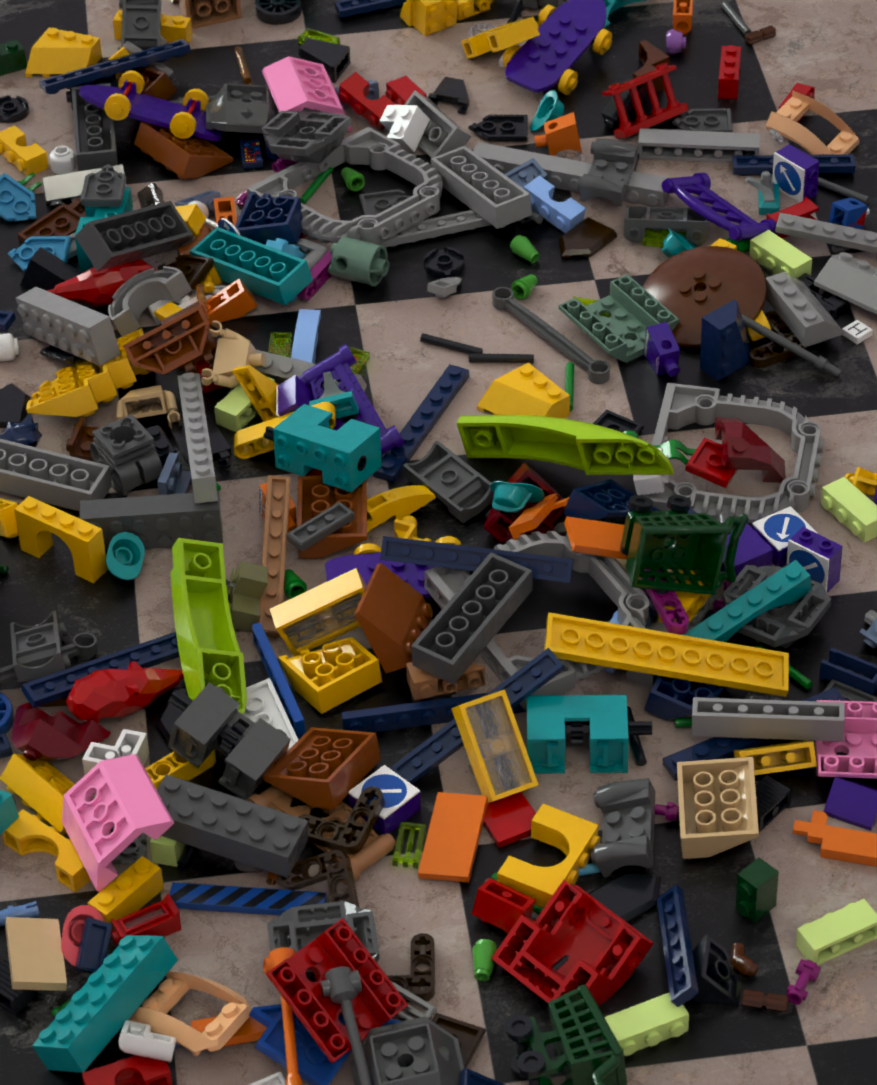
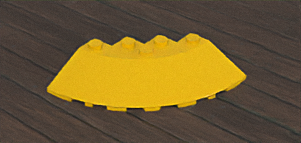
M142 328L117 338L120 355L99 366L85 361L76 363L73 367L62 368L55 373L57 378L51 382L49 380L45 381L39 386V391L32 394L33 400H29L26 406L27 413L70 417L83 415V417L94 414L95 410L98 409V402L106 403L112 401L115 398L114 396L118 395V388L126 389L134 385L133 382L137 381L136 375H146L152 372L134 366L123 345L144 335Z

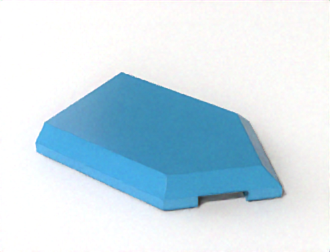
M3 173L0 176V217L7 222L36 219L35 193L6 173Z
M31 236L24 241L25 243L22 246L8 252V255L24 272L30 259L40 247L67 263L71 248V237Z

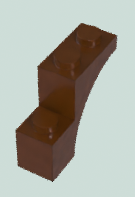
M646 40L639 42V59L644 63V66L633 73V79L656 70L657 65L663 63L669 65V56ZM661 76L652 79L656 93L663 90Z

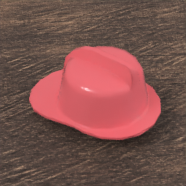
M80 905L73 908L67 914L63 926L61 951L64 958L75 967L85 919L89 917L104 921L102 914L90 905Z

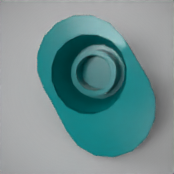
M555 90L547 92L542 98L530 124L531 131H536L545 122L563 115L564 104L558 99Z
M668 228L670 232L663 241L662 252L668 258H671L683 251L698 248V246L690 243L682 234Z
M494 481L490 484V488L494 493L492 503L494 510L518 513L527 503L538 502L544 498L543 490L531 484Z
M121 532L113 536L106 555L108 570L119 579L132 580L136 578L141 571L145 555L143 542L138 536L129 532Z

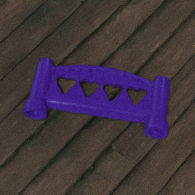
M707 173L667 178L662 182V190L668 194L675 193L693 211L715 225L729 231V237L734 241L751 240L767 230L778 236V233L775 232L777 224L775 220L767 219L758 223L711 191V180ZM690 193L697 194V195H699V196L696 197V196L691 195ZM704 202L712 204V206H708L704 204ZM717 212L725 213L726 215H720ZM731 221H732V222H737V223H739L740 225H735V224L731 223Z
M347 344L339 347L340 351L306 370L299 377L307 387H311L313 400L319 399L323 395V373L328 371L331 372L332 378L339 382L338 388L344 392L352 391L359 407V415L356 420L380 428L381 456L395 447L399 449L406 444L395 425L386 429L350 368L357 361ZM337 418L333 430L337 431L345 422H342L341 418Z

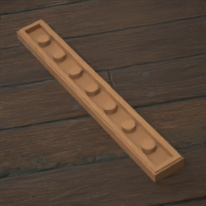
M268 475L261 565L267 567L268 584L260 599L261 616L258 623L261 622L266 636L280 637L275 628L270 609L283 603L291 477Z

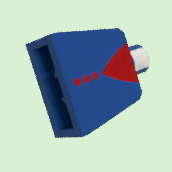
M851 197L832 202L828 223L863 230L865 217L870 213L869 207Z

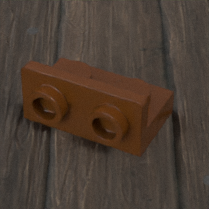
M80 417L78 424L74 425L73 435L71 439L67 440L66 450L72 457L94 462L91 458L90 443L94 442L92 431L98 428L88 427L85 417Z

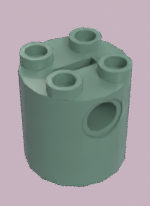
M345 236L338 243L334 242L331 246L330 275L374 287L388 273L389 261L387 260V250L382 245Z

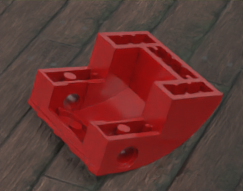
M563 880L535 921L524 915L519 917L491 959L547 1003L576 989L580 985H587L599 1007L633 974L654 942L578 885H573ZM569 955L568 961L558 970L551 967L563 956Z

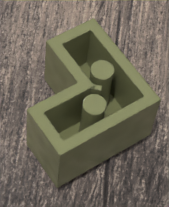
M240 561L237 569L232 570L230 583L227 586V594L234 628L252 632V624L258 623L261 616L260 599L268 584L267 567Z

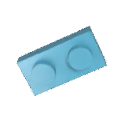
M276 238V241L267 239L266 245L301 259L307 255L299 251L300 247L288 244L286 240Z

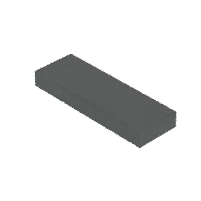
M338 502L287 533V541L302 552L353 521L355 513L341 502Z

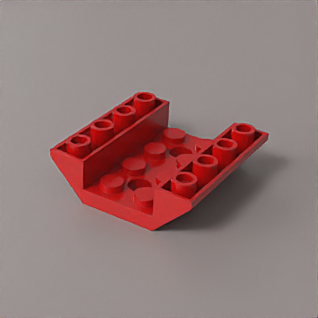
M344 918L325 930L293 956L285 959L266 973L272 984L331 1063H334L351 1050L346 1026L342 1025L339 1021V1014L343 1015L341 1005L332 1003L330 996H323L321 981L326 980V972L341 966L350 967L352 971L358 970L362 992L357 993V997L351 1001L361 1041L367 1037L371 1029L381 1027L408 1006L407 1002ZM306 971H311L315 974L316 982L308 980Z

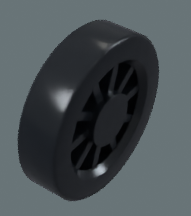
M255 0L256 17L267 24H287L296 20L302 13L301 0Z

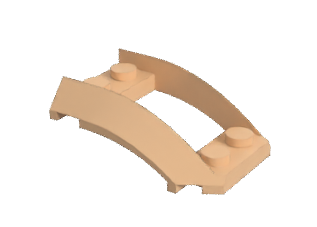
M793 90L792 97L776 113L771 111L765 127L767 130L772 128L779 131V135L797 143L811 155L849 154L860 141L850 127L831 109L817 100ZM808 110L824 117L841 131L827 146L810 130L797 123Z
M169 971L166 974L167 979L159 984L158 989L142 1003L141 1007H138L129 1018V1021L151 1025L152 1033L175 1037L177 1044L191 1051L194 1056H198L207 1048L209 1052L220 1050L250 1017L249 1014L252 1009L245 997L218 982L195 975ZM189 989L211 994L229 1003L223 1007L222 1012L213 1022L205 1027L203 1033L167 1014Z

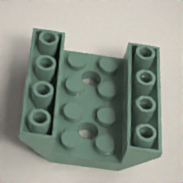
M628 274L610 282L609 296L587 306L577 298L558 305V309L602 349L625 363L643 355L647 327L667 322L672 332L679 323V318Z

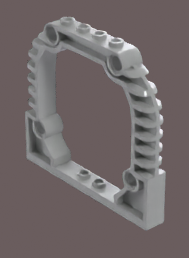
M367 127L343 139L341 145L321 163L298 162L247 188V198L250 191L256 192L257 196L260 197L264 193L270 194L271 197H278L280 195L298 197L297 192L291 189L320 175L321 172H325L328 168H334L344 162L350 165H370L374 170L387 169L412 182L417 187L413 190V196L377 215H362L351 221L335 220L301 203L302 233L309 235L310 238L319 240L322 243L327 244L331 242L333 244L334 242L338 243L342 237L347 236L379 244L437 213L440 210L443 184L439 171L430 163H425L421 158L408 154L406 150L401 149L400 143Z
M667 383L652 445H662L669 441V436H667L668 429L678 430L692 423L708 426L715 422V417L738 418L743 423L777 428L791 436V448L798 454L794 476L787 477L782 481L779 492L763 497H744L698 491L694 484L689 482L677 483L670 477L669 483L664 485L663 493L659 492L657 494L655 492L649 495L641 494V496L650 498L653 501V506L659 510L670 511L671 509L667 507L669 496L681 495L691 500V508L696 513H707L714 519L724 512H731L736 516L746 514L749 517L748 525L790 506L796 512H802L808 508L810 497H815L816 484L813 482L818 481L819 469L816 467L821 465L822 454L818 453H823L824 439H820L821 427L818 423L809 421L806 415L804 418L798 412V408L793 406L792 409L786 406L784 401L776 403L773 402L772 398L763 401L759 400V397L756 396L754 399H746V395H741V398L733 397V394L730 393L727 396H720V389Z
M534 531L531 535L523 534L516 540L510 539L506 541L504 545L498 544L494 546L496 550L574 559L572 569L580 573H589L617 605L618 622L620 625L645 629L649 618L650 601L644 590L631 587L629 575L622 569L620 563L612 557L573 552L568 534L565 537L559 535L556 531H547L546 534ZM433 567L424 571V588L443 609L474 571ZM494 638L479 654L501 682H504L534 659L519 655L507 658L496 645ZM558 659L565 669L530 696L561 695L574 689L575 681L584 680L591 674L596 675L600 673V670H607L611 667ZM526 698L521 703H519L524 710H527Z

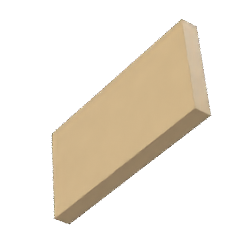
M6 917L5 929L12 989L66 991L67 978L64 956L61 951L59 919Z

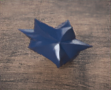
M30 413L21 423H13L8 420L7 427L1 433L0 439L36 447L42 434L38 430V422L34 423Z

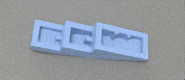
M299 309L291 358L315 364L321 310Z

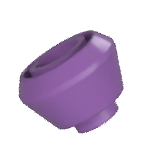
M670 29L667 32L666 52L669 55H674L682 52V48L686 49V37H683V33Z

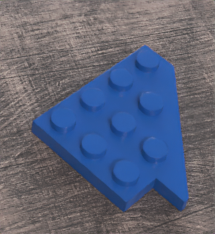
M281 1004L253 1007L249 1016L267 1027L255 1048L287 1069ZM293 1012L298 1072L301 1078L311 1085H329L352 1052V1049L334 1063H331ZM339 1014L340 1023L346 1026L343 1015Z

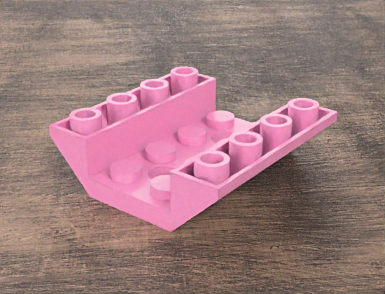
M288 56L263 68L262 73L279 113L281 111H303L304 107L309 110L346 115L323 64ZM350 126L347 131L351 132L352 127Z
M817 700V702H844L843 742L815 741L816 775L818 777L877 779V702ZM844 752L847 755H837L836 753Z
M135 754L100 761L65 793L63 798L62 824L98 892L102 891L118 876L111 861L137 837L144 833L157 840L174 824L143 764Z

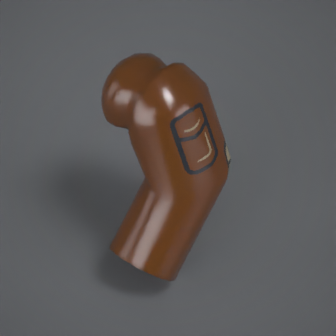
M734 943L731 950V967L743 975L754 976L758 971V965L752 962L750 958L744 956L745 946L743 944Z

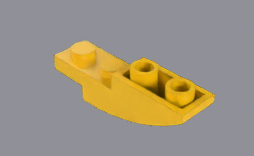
M412 485L394 488L367 499V533L378 525L385 523L391 517L401 520L404 516L410 515L419 508L426 506L436 498L435 494L424 485Z

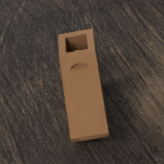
M412 662L406 663L407 682L414 701L486 685L484 665L471 664L455 684H451L413 666Z

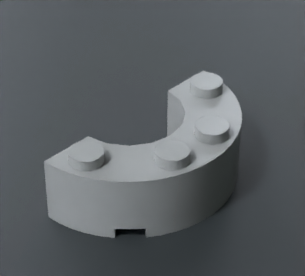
M163 266V270L155 271L154 268H151L133 276L117 289L112 296L114 301L112 305H109L108 313L121 337L141 327L138 323L139 317L148 306L159 300L176 302L184 298L192 289L179 269Z

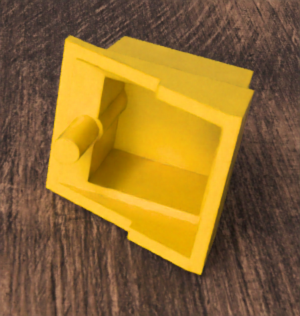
M406 0L403 3L400 18L409 27L414 26L421 34L427 36L457 24L458 0Z

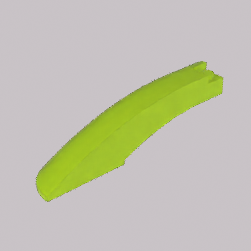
M463 415L456 422L467 458L532 459L573 467L585 471L586 475L674 474L670 461L655 446L626 433L591 423L531 415Z
M178 538L172 547L173 569L170 575L176 638L188 697L194 701L210 682L214 686L222 688L228 696L239 702L238 711L244 714L247 703L244 657L237 643L230 613L223 544Z

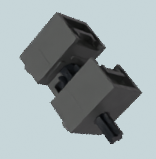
M210 682L194 701L179 690L174 691L168 700L183 711L173 725L168 747L197 768L200 767L214 749L227 757L224 762L227 764L224 774L218 783L243 800H246L253 794H257L267 783L264 781L263 775L287 752L291 739L284 731L274 728L261 718L254 723L238 711L239 702L228 696L222 688L214 686Z

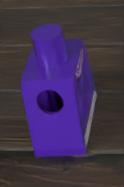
M664 322L647 327L643 351L645 359L657 375L667 373L669 377H674L680 372L678 367L680 349L668 323Z

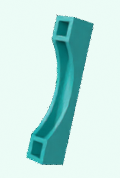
M794 560L683 635L727 642L739 629L757 616L775 607L792 604L809 591H812L811 575L797 560Z

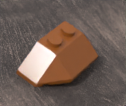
M198 305L123 345L134 366L166 375L203 355L211 324L201 305Z

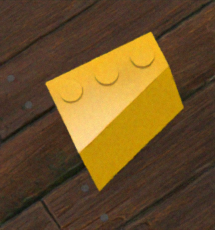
M48 28L31 48L25 76L33 77V74H42L43 77H50L52 74H65L96 65L102 58L100 38L73 31Z
M528 362L495 379L478 403L477 410L482 412L487 410L492 412L493 415H531L564 419L570 416V395Z
M353 637L324 644L322 649L310 652L309 649L301 650L298 656L288 658L287 655L278 657L295 691L321 714L382 682L379 659Z

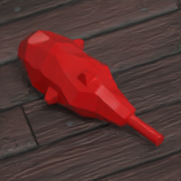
M136 260L100 271L92 267L76 277L55 285L54 289L46 291L70 301H80L94 307L112 305L114 301L112 296L122 284L138 273L154 267L144 260Z
M136 661L130 662L128 669L111 668L96 670L90 675L75 681L66 703L70 712L79 721L93 720L99 723L100 718H122L148 707L159 696L179 685L180 679H184L182 669L142 668Z

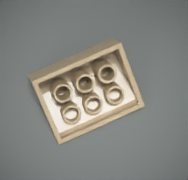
M753 757L677 762L680 837L683 859L711 857L759 837Z

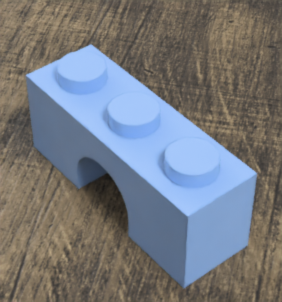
M538 176L524 186L523 189L531 195L532 210L564 233H567L584 220L586 208L571 197L564 202L552 200L555 186L541 176Z

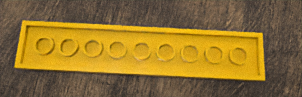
M548 613L544 651L549 648L558 659L786 697L788 693L789 653L555 613Z

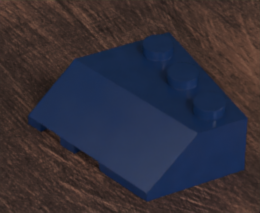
M250 191L235 227L241 236L266 245L267 239L276 241V238L286 240L288 244H295L298 242L303 231L301 224V200L299 197L284 195L271 197L268 193H264L260 197L257 196L256 192Z
M735 299L702 317L700 369L719 381L747 365L750 360L751 343L738 302Z
M612 479L573 489L563 514L574 518L625 524L628 512L632 511L628 506L629 499L636 494ZM653 506L651 511H661V510H659L658 508H656L655 506Z
M658 676L650 691L644 710L666 720L691 716L693 697L715 698L726 687Z

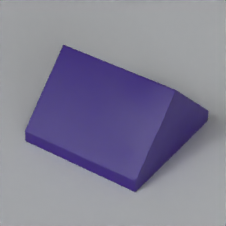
M835 777L824 812L829 817L872 831L877 821V789L844 777Z

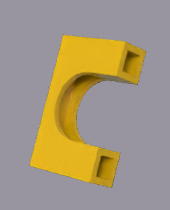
M533 16L497 26L461 40L466 58L469 59L489 51H500L539 36V26Z
M30 496L14 509L22 551L40 558L53 546L52 533H54L70 549L75 575L95 583L108 570L102 528Z
M543 803L532 819L531 838L560 849L566 855V858L557 865L540 867L508 856L497 873V881L535 899L534 905L544 908L563 880L575 885L580 868L584 869L587 866L591 850L594 849L595 844L600 843L601 837L598 836L599 825Z

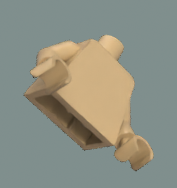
M214 320L211 322V325L218 328V330L209 329V334L212 337L221 335L222 338H218L213 371L209 368L203 369L201 375L209 378L202 377L201 382L205 386L214 382L215 385L234 388L240 383L232 370L247 365L253 368L255 366H265L266 356L264 353H257V350L247 338L227 328L225 330L222 329V324L219 321Z
M161 385L131 390L117 403L116 421L131 414L137 419L168 413L167 419L171 429L173 422H179L180 427L182 426L174 394L171 391H162Z

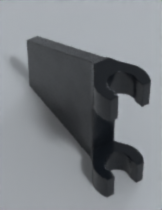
M444 77L434 93H429L428 99L436 106H438L439 101L458 104L460 107L457 113H467L469 98L464 80Z

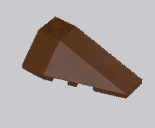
M137 67L131 70L140 73L144 78L145 86L141 94L169 101L177 91L165 72L149 67ZM116 74V78L119 81L121 76Z

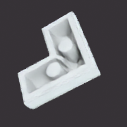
M129 1020L125 1021L119 1037V1047L123 1052L167 1062L172 1061L176 1044L175 1037L152 1033V1026Z

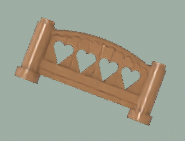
M273 785L259 795L253 794L246 799V801L295 817L310 815L313 808H318L310 805L291 807L294 797ZM341 801L335 809L325 810L321 808L323 813L329 814L328 817L322 819L329 821L337 820L345 825L353 809ZM360 816L356 819L355 823L364 824L366 820ZM372 829L361 851L355 854H347L351 861L354 882L359 880L361 873L393 850L396 842L392 835L386 833L379 836ZM325 831L322 837L325 839L331 838L335 832L327 833ZM314 844L316 847H318L320 850L324 852L333 850L330 848ZM338 857L336 858L338 863L342 861ZM346 880L341 881L343 884L347 885Z

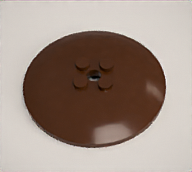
M721 246L698 247L676 254L660 264L643 285L647 292L679 318V323L672 331V334L678 346L686 348H701L703 316L735 299L738 302L741 313L755 321L764 307L767 295L765 277L759 265L745 253ZM699 288H706L704 291L696 292Z

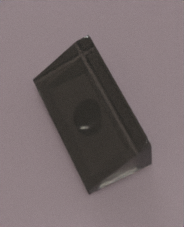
M154 182L138 192L141 208L165 202L162 190Z

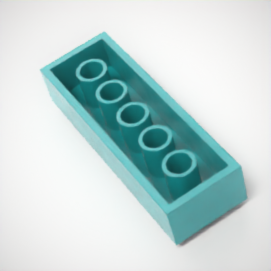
M216 227L190 250L192 256L213 258L214 266L222 281L231 284L240 279L252 293L283 305L288 304L313 281L306 260L220 227Z
M127 935L122 938L119 946L104 959L100 968L88 977L87 983L72 996L68 1005L56 1014L55 1020L39 1034V1038L32 1045L48 1070L84 1073L122 1028L125 1021L132 1016L178 961L163 936Z

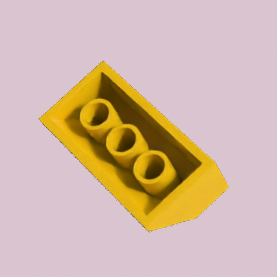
M14 753L0 780L7 785L6 789L22 798L21 802L24 805L37 811L36 815L40 819L49 822L59 834L65 836L67 832L62 824L64 794L75 784L48 760L37 759L32 761L21 754Z

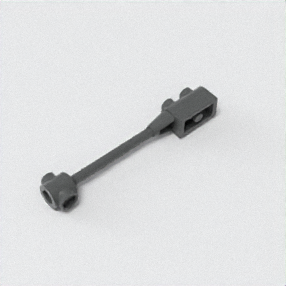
M336 967L325 973L326 980L321 981L322 993L324 997L330 996L332 1003L341 1005L360 1084L372 1085L351 1001L357 997V993L362 992L360 975L358 970L352 971L350 967Z

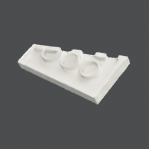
M268 678L246 687L247 703L243 715L254 723L261 718L274 728L284 731L291 739L288 751L298 741V738L271 679Z

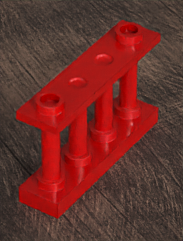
M667 63L657 65L656 70L623 84L616 83L608 86L609 90L602 92V96H613L621 122L619 124L620 127L613 130L615 138L629 137L638 133L640 128L647 129L689 111L687 103L676 101L668 73L676 70V65H667ZM661 76L668 100L666 108L660 107L652 79ZM645 83L653 109L651 110L652 114L649 115L644 114L636 87ZM626 90L630 92L637 115L635 117L636 120L633 122L628 121L620 94Z

